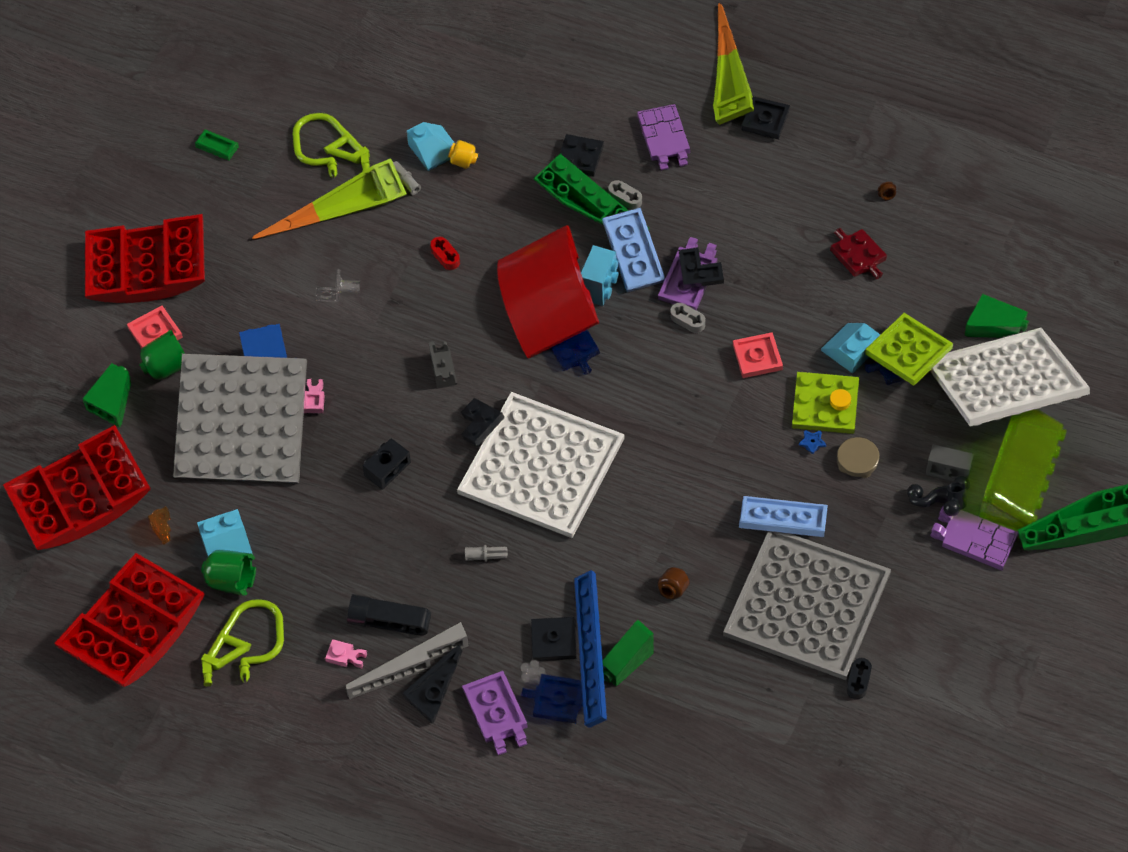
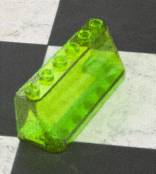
M1039 409L1011 416L983 496L979 517L1015 531L1037 521L1038 515H1035L1036 509L1041 510L1044 500L1041 494L1042 492H1047L1050 482L1046 479L1048 475L1052 476L1055 463L1052 462L1054 458L1058 459L1061 447L1058 446L1059 441L1064 442L1067 430L1063 429L1064 424Z

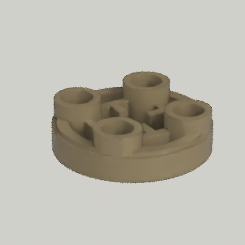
M855 437L844 441L837 452L839 470L855 477H870L879 463L878 448L873 442L865 438Z

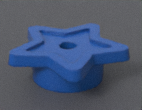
M805 430L804 439L799 443V446L805 447L811 454H814L820 447H826V443L821 439V431L811 433Z

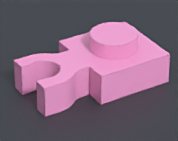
M307 379L308 391H305L304 413H323L325 398L324 391H322L323 379H319V383L316 386H312L311 379Z
M332 639L325 659L328 663L347 667L349 662L355 667L362 669L363 661L357 660V658H366L367 651L363 649L353 650V644Z

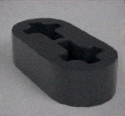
M858 658L852 664L847 693L853 699H861L867 693L872 665L868 659ZM860 666H864L862 676L858 675ZM856 682H860V689L858 692L854 691Z

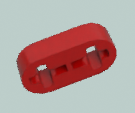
M444 237L434 238L430 243L431 252L434 257L447 270L458 268L460 265L458 252Z

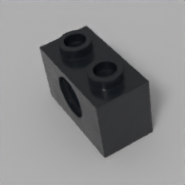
M391 438L386 443L381 444L378 451L372 457L370 456L365 460L363 464L364 476L383 490L411 463L410 452Z

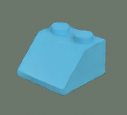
M847 323L821 348V351L853 374L869 358V356L865 355V349L880 334L865 323Z
M238 509L197 522L208 556L215 550H229L252 554Z

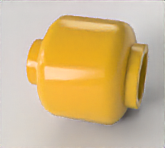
M461 140L452 143L448 154L450 162L465 169L470 164L474 165L478 154L475 153V146Z

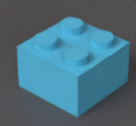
M594 245L581 274L585 287L590 292L593 304L603 306L605 300H609L611 296L612 284H616L619 272H616L619 261L616 260V251Z

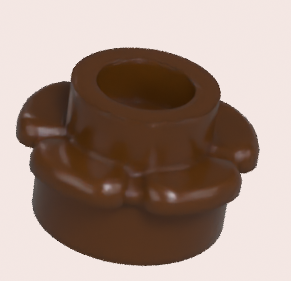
M892 182L882 183L878 187L879 197H882L884 200L894 198L896 195V185Z

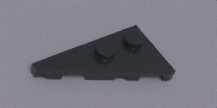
M459 644L403 692V697L432 724L435 722L461 657L462 649Z

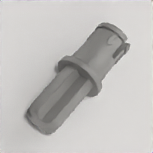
M393 162L402 184L412 195L417 194L421 190V186L399 162Z
M484 545V547H465L466 561L485 560L487 562V559H506L508 556L507 547H487V545Z

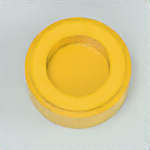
M837 389L831 393L830 405L834 409L842 411L850 406L851 395L848 391Z

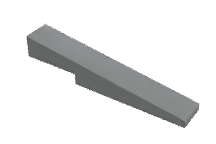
M462 623L456 624L346 684L349 699L431 669V660L447 655L458 644L461 646V649L468 647V638Z

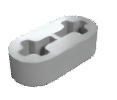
M619 180L612 181L609 184V195L621 205L631 210L641 207V192Z
M676 303L671 307L670 318L673 322L694 333L704 330L705 316L683 303Z

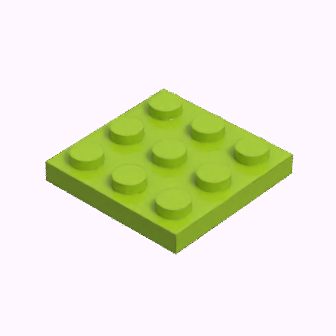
M903 313L865 349V355L914 386L953 349V343L911 316Z
M797 372L792 428L854 434L859 377ZM843 389L850 393L851 404L846 410L839 411L830 405V396L833 391Z

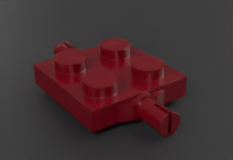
M841 228L836 229L834 234L840 241L831 245L830 251L854 277L861 273L871 272L876 279L881 278L883 273L877 268V265L886 260L887 254L863 229L852 235H846Z

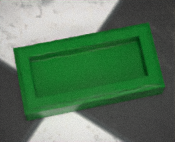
M206 129L195 142L197 148L228 161L239 148L237 142Z

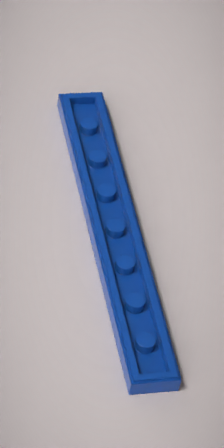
M592 570L574 578L584 724L588 728L607 720L596 573Z

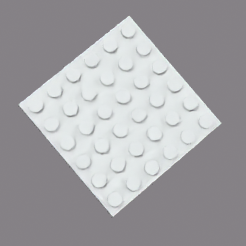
M1042 328L948 352L930 370L969 426H978L985 422L1000 420L1011 415H1019L1022 412L1040 409L1051 404H1059L1066 400L1077 399L1090 394V388Z
M511 392L500 411L505 418L484 440L460 483L457 493L573 538L624 441V434Z

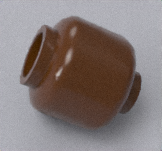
M676 567L668 568L658 581L660 593L667 599L680 598L690 584L689 578L682 569Z

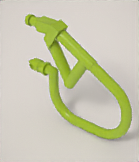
M325 113L309 114L299 119L294 125V152L301 162L312 166L327 165L329 176L333 178L332 175H334V178L337 176V163L333 157L311 159L304 156L301 152L299 136L301 127L309 121L325 120L331 123L342 135L341 138L324 147L325 152L354 163L361 162L362 172L370 167L369 150L366 147H362L333 116ZM348 142L356 152L352 154L337 148Z
M261 599L249 600L234 609L207 654L204 653L201 658L204 686H212V669L219 670L250 650V643L229 635L239 615L246 609L264 607L272 611L276 620V644L267 654L241 658V665H239L240 679L244 682V678H246V682H248L250 678L249 664L270 661L280 653L284 644L283 616L280 609L274 603ZM223 643L237 647L220 659L215 658Z

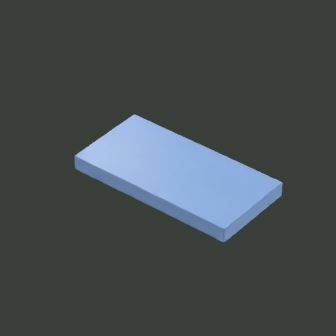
M641 208L602 218L612 251H616V260L619 261L618 268L626 291L631 292L663 283L665 276Z
M743 496L739 528L824 537L828 505Z

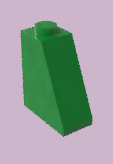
M982 294L966 324L964 336L1004 338L1019 334L1021 331L1025 332L1029 321L1026 320L1028 312Z
M111 363L83 398L87 411L117 427L122 425L131 386L129 372L125 367H118Z
M639 620L630 627L603 660L604 679L609 683L612 682L616 687L654 654V633Z

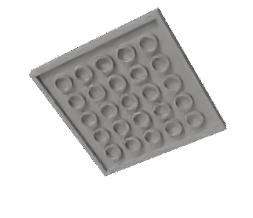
M182 354L173 477L183 479L299 483L307 359Z
M768 531L723 631V636L846 680L891 574V569L790 533Z

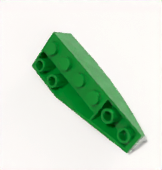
M561 154L534 178V181L563 205L602 225V218L629 211Z
M1128 484L1094 492L1019 529L1018 534L1023 549L1063 548L1127 536Z

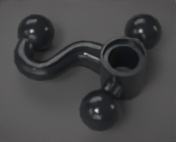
M958 476L953 483L948 484V486L937 487L923 498V488L918 484H912L907 489V495L910 503L914 506L929 507L936 502L944 503L943 510L948 516H956L960 510L967 506L966 491L970 488V482L966 477Z

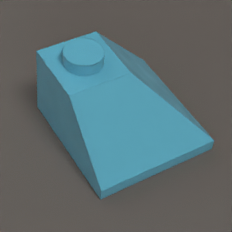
M423 122L407 130L408 145L428 171L450 160L448 154L454 141L441 125Z

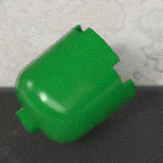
M172 330L146 344L140 351L142 363L139 365L145 375L149 373L156 380H163L181 371L182 354L185 353Z
M229 550L213 551L202 564L205 582L210 588L242 596L247 595L246 589L247 587L252 588L255 579L256 567L252 566V560H255V556L251 553Z

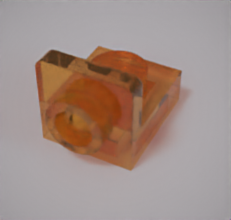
M165 506L155 510L148 516L152 530L163 545L171 541L169 535L171 529L167 523L171 518L169 510Z

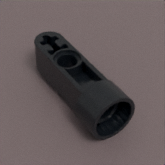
M352 594L347 624L362 627L369 626L414 635H426L432 613L429 609Z

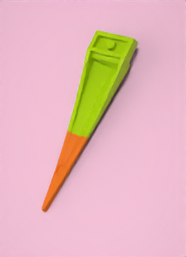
M719 3L718 62L713 107L716 122L720 125L754 111L752 102L753 96L723 6Z
M390 158L371 166L317 200L254 235L252 239L255 240L385 205L406 196L407 193Z

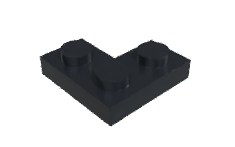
M698 247L678 250L684 289L724 284L721 262L701 265Z
M473 398L461 411L464 418L472 421L461 435L464 440L478 447L505 417L499 410Z

